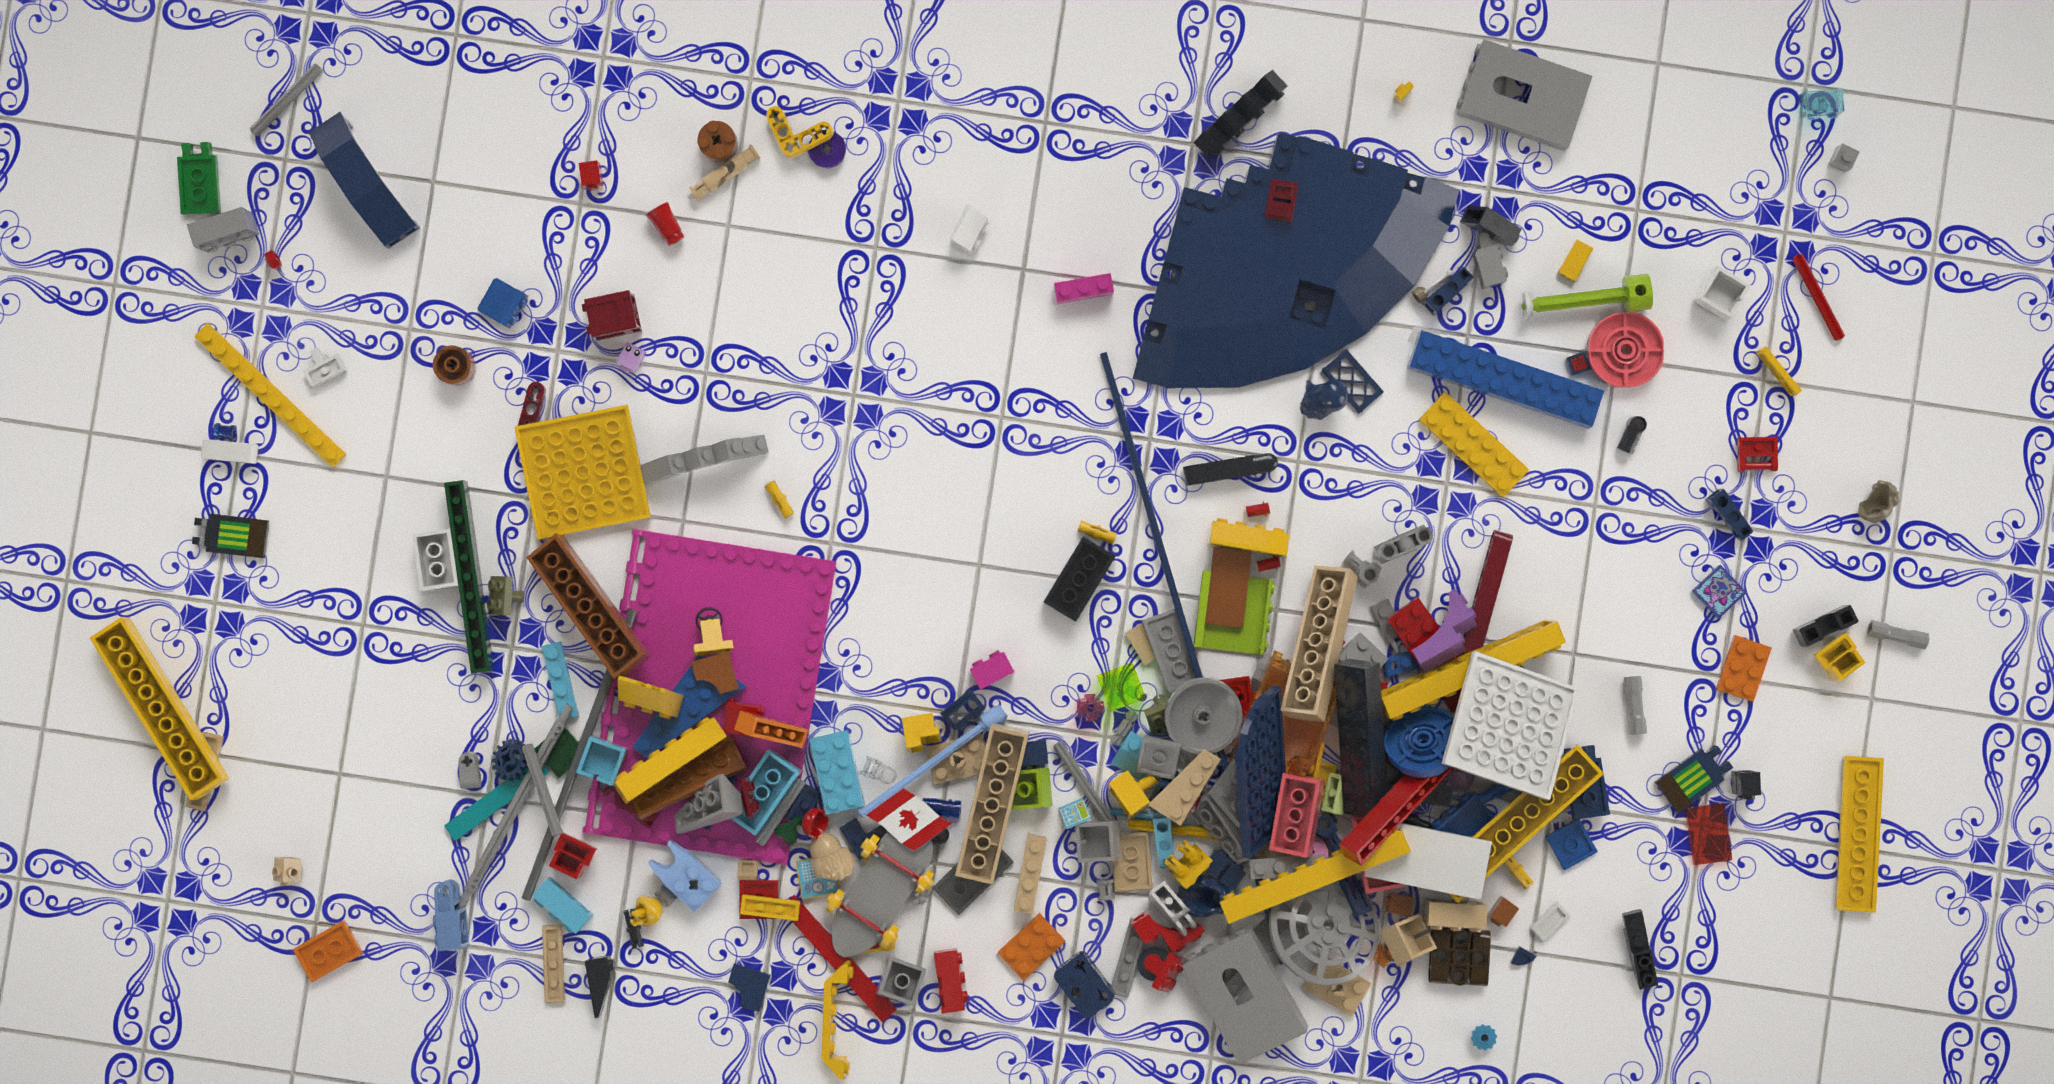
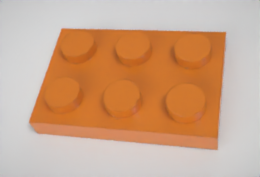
M1733 635L1716 690L1754 702L1772 647Z
M1039 912L997 953L1024 981L1066 940Z
M345 920L293 949L311 983L363 954L361 947Z

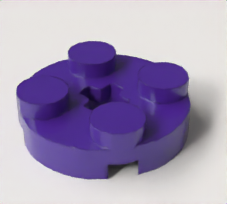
M828 129L823 130V135L827 134L826 130ZM834 131L831 139L808 150V154L816 166L825 169L834 168L844 161L846 144L844 139ZM826 144L833 148L829 154L822 152Z

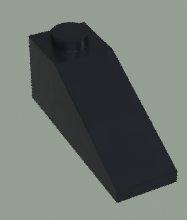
M610 955L588 958L584 961L595 1018H599L602 1015L614 974L613 970L616 969L615 961L611 959Z

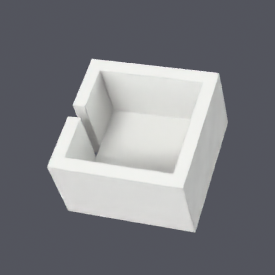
M1718 265L1711 270L1693 301L1722 319L1728 320L1735 314L1741 304L1739 301L1744 299L1751 285Z

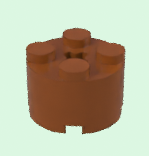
M710 121L698 133L697 144L699 149L712 162L727 161L737 152V136L733 129L725 122ZM720 138L722 143L715 145L714 141Z
M455 345L441 348L435 355L432 363L435 375L441 381L453 386L463 385L470 381L476 368L475 360L470 352ZM454 362L457 363L455 369H452L451 365H454Z

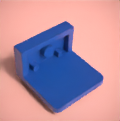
M495 278L478 305L477 310L510 329L517 322L520 310L526 306L528 295Z

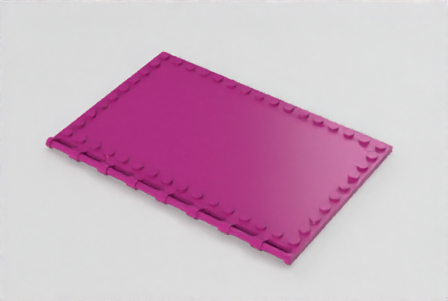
M632 529L633 539L629 561L626 563L625 572H627L619 610H621L620 614L624 619L629 608L638 611L632 630L651 657L628 674L626 678L672 691L690 667L691 662L696 658L693 656L694 644H703L702 633L697 628L695 622L696 615L703 608L713 607L719 610L723 618L721 625L722 640L733 641V650L729 653L736 678L747 686L735 694L732 699L754 705L759 703L761 706L766 707L765 717L794 723L809 730L837 561ZM645 536L646 541L642 563H638L637 556L640 538ZM634 574H640L636 601H633L630 598ZM707 610L701 613L700 615L704 617L707 615L713 616L717 612L713 610ZM698 618V625L700 626V621L702 620ZM717 654L704 655V656H705V657H710V656H714V655H717ZM613 678L606 696L604 712L601 714L600 738L607 740L609 725L615 726L612 743L629 748L619 774L624 771L628 774L632 771L634 764L641 760L643 762L649 760L632 748V746L657 712L653 711L652 714L641 711L642 707L635 706V709L624 706L623 701L619 700L617 714H611L615 689L618 688V679ZM727 701L706 716L709 719L714 717L722 730H724L726 718L724 710ZM697 722L695 725H693V726L690 727V728H692L693 730H695L696 728H698V727H697V724H698L699 722ZM809 731L803 748L724 732L727 737L732 736L747 768L732 776L737 779L734 787L738 792L740 791L738 779L749 777L768 749H772L803 772ZM678 736L675 739L678 741L679 739H681V736ZM710 748L709 750H707L706 752H704L703 754H701V755L703 756L704 754H706L707 752H709V751L711 750V748ZM695 759L692 760L691 762H689L688 764H686L685 766H688L689 764H691L692 762H694ZM677 770L676 772H674L673 774H671L669 777H671V776H673L674 774H676L677 772H679V770ZM802 772L797 778H802ZM596 774V777L593 778L592 787L589 788L587 800H589L586 823L582 829L583 833L668 846L667 842L672 840L684 849L782 865L788 864L790 846L783 839L775 836L773 832L765 845L762 846L756 842L758 835H753L732 819L713 824L710 831L698 828L677 834L675 814L687 802H691L695 798V794L658 811V817L650 828H647L639 823L634 815L620 809L615 804L614 793H610L606 797L603 796V790L599 789L600 781L596 780L597 776L600 775ZM597 802H602L598 828H594ZM785 814L778 825L790 823L791 820L786 818Z

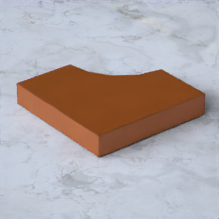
M729 651L691 662L696 681L705 680L711 682L717 687L720 694L739 689Z

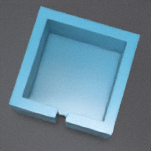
M593 735L589 736L576 773L591 779L595 778L596 774L600 775L597 776V781L614 786L615 778L621 771L629 748Z

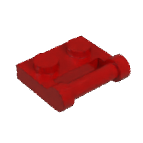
M1777 437L1737 438L1738 472H1745V470L1778 471ZM1770 456V462L1746 463L1745 457Z

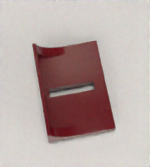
M1271 179L1265 218L1292 223L1299 183ZM1273 198L1291 200V204L1273 201Z
M750 777L738 779L745 815L749 818L754 817L760 811L758 801L755 802L753 790H755L754 780L750 781Z

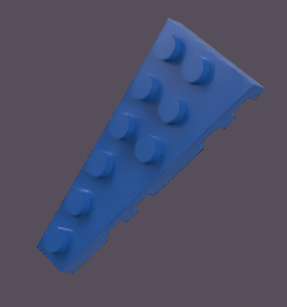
M697 656L694 661L700 660V659H703V658H707V657H705V656ZM691 664L672 690L684 695L678 717L671 716L669 720L660 717L659 712H657L632 748L648 758L651 753L657 749H662L669 741L680 736L747 686L737 679L739 689L720 694L717 687L711 682L705 680L696 681Z

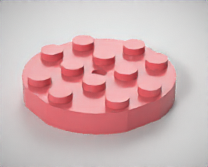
M1636 312L1614 313L1599 321L1590 332L1587 340V359L1592 372L1603 383L1614 388H1634L1651 380L1661 368L1664 360V339L1658 327L1646 316ZM1622 347L1628 349L1627 354L1621 352Z

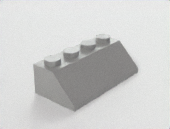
M1283 902L1280 904L1279 911L1290 912L1291 908ZM1265 917L1253 930L1274 967H1276L1279 961L1270 938V931ZM1277 919L1278 934L1284 950L1294 945L1289 930V920ZM1296 922V931L1301 940L1307 936L1304 923Z

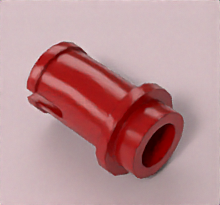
M1263 501V504L1246 506L1247 517L1267 516V514H1270L1269 503H1264Z
M1273 555V558L1256 561L1259 573L1275 568L1278 570L1281 567L1279 556L1275 557V555Z

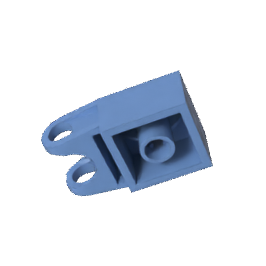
M452 879L439 883L434 889L435 915H433V926L436 927L437 935L434 936V943L436 947L438 946V951L462 949L470 945L466 906H457L461 898L460 887ZM445 886L448 887L449 894L445 892Z

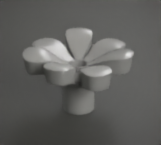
M916 885L912 891L914 896L911 898V902L914 906H917L919 902L923 905L926 902L925 897L928 898L933 889L930 887L928 891L925 889L920 894L915 891Z

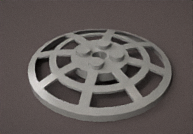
M1337 881L1298 896L1290 912L1279 911L1280 904L1271 907L1269 913L1270 938L1279 959L1296 976L1313 984L1337 985L1355 978L1370 964L1378 946V916L1368 894L1366 896L1373 908L1371 914L1374 922V933L1366 931L1363 915L1358 916L1360 929L1351 926L1349 915L1353 912L1350 905L1343 909L1336 904V893L1345 897L1342 889L1337 887ZM1318 891H1329L1328 902L1318 903L1312 894ZM1306 899L1312 908L1306 915L1297 914L1300 904ZM1277 919L1289 920V930L1294 945L1284 950L1279 938ZM1325 920L1331 923L1330 931L1324 928ZM1296 922L1304 923L1307 936L1301 940L1296 931ZM1349 934L1359 937L1356 946L1351 952L1345 943ZM1364 939L1373 941L1369 956L1358 968L1353 957L1361 949ZM1312 942L1321 948L1320 957L1318 958L1311 954L1305 946ZM1339 947L1344 957L1337 960H1327L1329 949ZM1300 951L1308 960L1318 964L1315 976L1299 968L1290 959V956ZM1347 962L1352 972L1339 978H1323L1326 966H1338Z

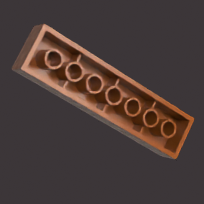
M555 533L526 557L614 679H618L619 676L626 677L651 657L650 653L563 535Z

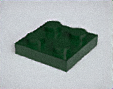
M566 726L545 762L558 778L569 770L579 741ZM544 740L534 748L536 753H538Z

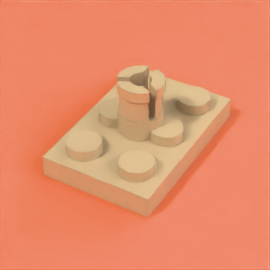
M982 733L931 768L934 785L979 774L985 751ZM956 740L925 747L928 760Z
M1314 964L1309 974L1315 976L1318 964ZM1342 965L1326 966L1323 978H1339L1352 972ZM1358 975L1347 982L1337 985L1326 986L1304 981L1301 987L1352 1017L1372 983Z

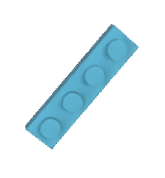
M562 642L542 646L558 716L560 717L566 704L573 706L568 718L579 716Z

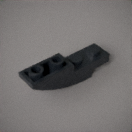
M1641 909L1622 913L1623 931L1638 988L1641 990L1658 986L1643 912Z

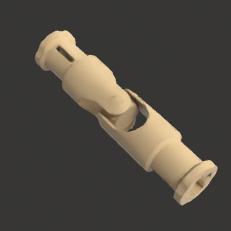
M750 144L748 149L741 154L737 153L719 166L717 170L704 176L701 182L694 187L690 186L689 189L699 202L704 195L715 191L725 181L730 180L748 168V164L756 159L759 160L761 157L752 144ZM727 166H735L732 173L728 171Z

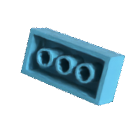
M849 730L810 738L826 815L864 806L865 802Z
M768 749L749 776L750 781L754 780L755 802L758 801L760 811L757 812L758 815L750 818L746 817L743 806V814L732 818V820L753 835H758L802 770L772 749Z

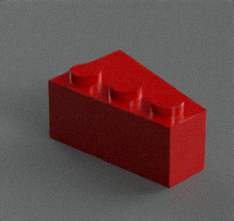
M957 948L934 951L939 996L942 1006L941 1014L964 1011L965 1003L969 1002L967 991H963L962 983H966L965 972L960 970V964H963L962 952L958 953Z

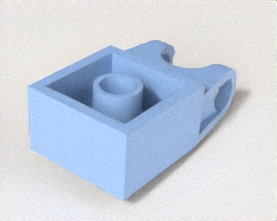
M669 840L667 845L675 856L674 862L669 865H662L651 859L648 863L665 886L695 912L721 885V879L694 854L676 842ZM697 880V886H691L690 881L694 882Z

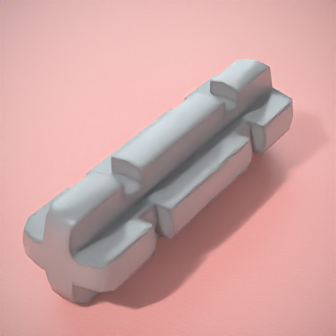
M1131 710L1128 711L1126 714L1127 718L1122 720L1115 731L1117 732L1116 735L1113 734L1110 739L1116 746L1121 745L1123 742L1122 738L1126 737L1133 726L1132 723L1138 718V715Z

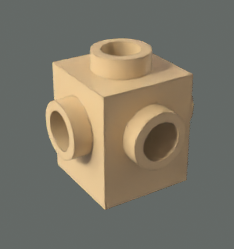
M274 857L273 881H278L280 885L291 886L292 882H300L302 859Z

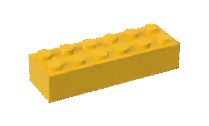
M706 717L697 724L698 728L695 730L689 728L680 735L681 739L677 741L674 738L665 744L663 751L660 752L657 749L648 756L649 760L646 762L641 760L634 764L632 771L628 774L624 771L616 776V781L613 785L625 804L724 740L727 736L714 717L711 719Z

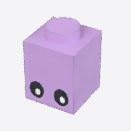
M626 342L616 362L620 364L619 368L627 373H630V371L636 373L646 352Z

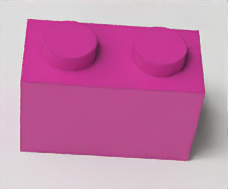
M997 650L990 654V659L985 662L980 659L972 664L973 668L970 671L980 690L1015 672L1005 652L1000 653Z

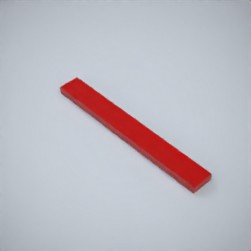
M795 894L788 899L800 901ZM801 902L798 921H791L835 970L846 961H851L850 966L854 968L853 978H850L847 984L883 1023L897 1008L888 998L875 994L877 986L851 957H843L835 951L830 933Z

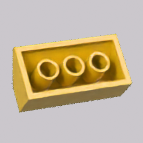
M1217 518L1216 521L1211 523L1208 544L1285 557L1288 552L1289 534L1284 533L1285 529L1273 528V531L1265 530L1266 526L1255 524L1253 528L1247 527L1245 522L1236 521L1235 524H1230L1227 519Z

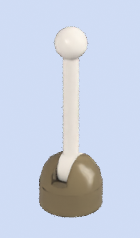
M1447 270L1445 275L1427 288L1417 287L1411 292L1414 299L1421 304L1428 298V291L1447 277H1452L1453 271Z

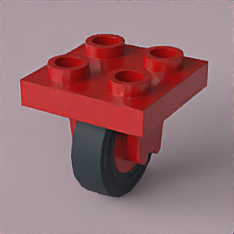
M1148 947L1139 955L1137 968L1141 976L1146 980L1153 981L1151 987L1158 991L1169 992L1175 987L1177 982L1175 979L1178 974L1184 970L1182 964L1185 957L1171 952L1168 953L1160 947Z

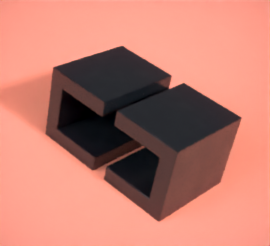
M1753 770L1731 771L1732 794L1738 795V798L1755 799V796L1761 795L1760 772Z

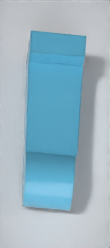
M1159 812L1153 813V825L1160 868H1169L1164 864V861L1167 858L1172 863L1168 856L1174 855L1171 819Z

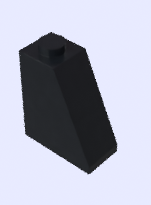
M1468 205L1460 220V223L1481 234L1482 232L1487 233L1490 236L1489 238L1509 246H1514L1522 230L1489 207Z

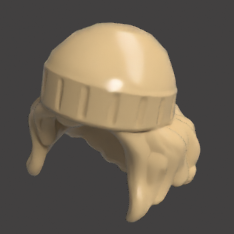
M823 833L818 836V839H812L809 851L812 856L811 865L815 872V877L820 878L822 876V878L833 881L838 879L842 881L845 877H849L853 872V864L855 863L850 850L842 847L837 837L830 833Z

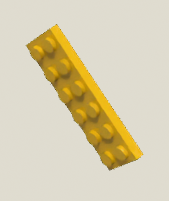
M1446 392L1418 419L1502 498L1529 471L1518 458Z

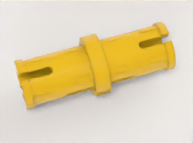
M775 480L764 486L773 499L772 503L778 507L784 519L795 513L786 500L787 496L781 492Z
M1081 520L1077 532L1092 536L1095 540L1100 539L1112 545L1117 535L1115 532L1101 528V525L1096 526Z
M1513 856L1504 862L1510 871V875L1515 877L1524 889L1530 887L1529 884L1532 885L1534 883L1523 870V865L1519 864Z

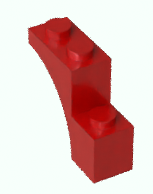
M1146 911L1129 921L1144 944L1154 942L1158 938L1157 935L1160 934L1171 952L1182 951L1186 947L1185 944L1190 941H1197L1202 937V933L1205 932L1203 927L1197 922V927L1194 929L1190 926L1185 927L1188 934L1183 936L1176 928H1168L1155 922Z

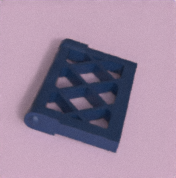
M1347 349L1321 370L1331 380L1335 378L1329 371L1332 368H1338V379L1336 380L1351 383L1348 402L1358 414L1362 413L1367 406L1384 392ZM1346 357L1352 364V367L1341 366V360ZM1341 368L1352 369L1351 380L1340 379ZM1354 369L1364 377L1365 381L1354 380ZM1353 383H1364V395L1353 394ZM1367 384H1370L1376 391L1373 395H1366ZM1353 396L1364 397L1363 403L1359 406L1354 401Z

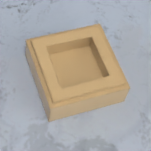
M739 860L737 879L757 880L758 861Z

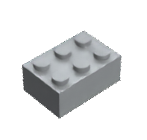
M243 207L187 224L193 247L206 253L216 252L222 246H234L240 240L250 241L254 239V236L259 235L253 213Z

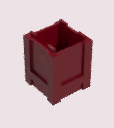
M630 290L584 299L585 304H581L583 312H587L589 326L586 327L587 334H591V337H595L597 341L642 332L635 294H632Z

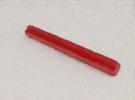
M1799 254L1793 257V262L1834 340L1839 341L1843 339L1845 334L1804 255Z

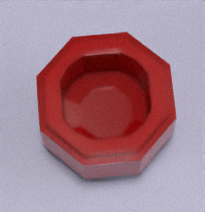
M270 250L264 254L269 267L276 270L282 266V262L275 251Z

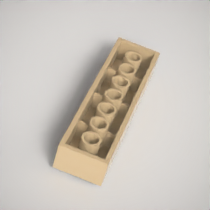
M1314 565L1280 710L1288 718L1325 722L1335 679L1334 664L1339 661L1358 576L1350 568Z
M991 722L955 876L993 885L1029 731Z

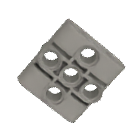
M1423 524L1374 546L1373 557L1380 561L1381 564H1384L1397 557L1406 555L1431 543L1433 532Z

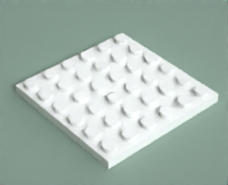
M1473 651L1442 764L1530 795L1550 800L1580 688Z

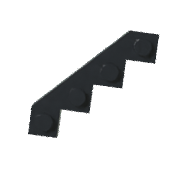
M1272 69L1253 88L1243 94L1231 108L1226 110L1214 124L1204 130L1193 143L1208 159L1214 155L1218 157L1225 150L1224 146L1234 137H1240L1245 132L1244 128L1253 119L1258 120L1265 113L1264 109L1274 100L1276 102L1285 95L1283 91L1288 85Z

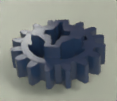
M509 739L508 742L502 741L503 746L497 745L498 751L493 752L495 758L491 759V762H494L495 765L492 766V769L496 770L495 775L500 776V779L514 781L515 778L519 780L520 774L525 775L526 772L524 770L528 768L522 747L526 744L513 739Z

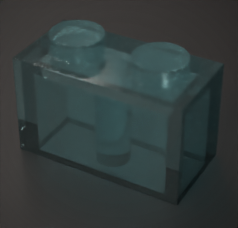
M1843 89L1804 91L1799 95L1801 118L1807 117L1808 120H1817L1819 116H1827V119L1838 118V115L1845 111Z

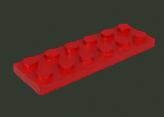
M1416 597L1386 620L1419 668L1424 672L1412 650L1430 639L1440 627L1419 597ZM1462 688L1456 690L1457 693L1453 696L1440 697L1451 713L1456 712Z

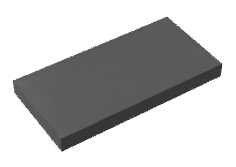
M1001 849L994 881L1014 863L1003 849ZM956 864L932 888L960 915L991 884L955 876Z

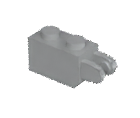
M1483 232L1476 239L1478 250L1475 251L1472 257L1481 288L1485 289L1505 283L1507 281L1506 278H1508V271L1502 265L1501 259H1503L1501 249L1497 247V244L1492 245L1489 234Z
M1165 881L1149 892L1151 903L1172 928L1175 927L1181 935L1185 936L1188 934L1185 927L1181 924L1183 920L1192 929L1197 927L1194 920L1188 914L1189 910Z

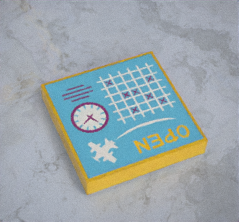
M812 858L796 861L802 899L830 895L831 893L835 894L840 889L838 880H828L827 878H822V876L820 878L815 877V872L811 865Z

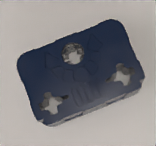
M1084 951L1077 952L1058 966L1054 972L1055 981L1084 1018H1091L1114 999V989ZM1078 960L1080 962L1084 961V965L1077 966ZM1074 987L1081 989L1080 994L1073 992ZM1101 991H1102L1103 993H1105V992L1108 993V994H1107V998H1106L1105 996H1102V997L1100 996Z

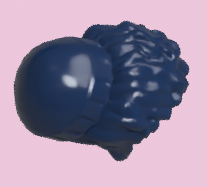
M1331 379L1326 383L1318 385L1306 380V392L1299 409L1301 414L1306 415L1308 419L1322 420L1331 413L1342 410L1348 402V389L1345 383L1336 379Z
M1199 876L1196 882L1188 889L1179 885L1177 896L1189 910L1190 916L1207 918L1213 914L1224 913L1220 901L1224 900L1222 896L1231 893V891L1224 884L1218 883L1213 878Z

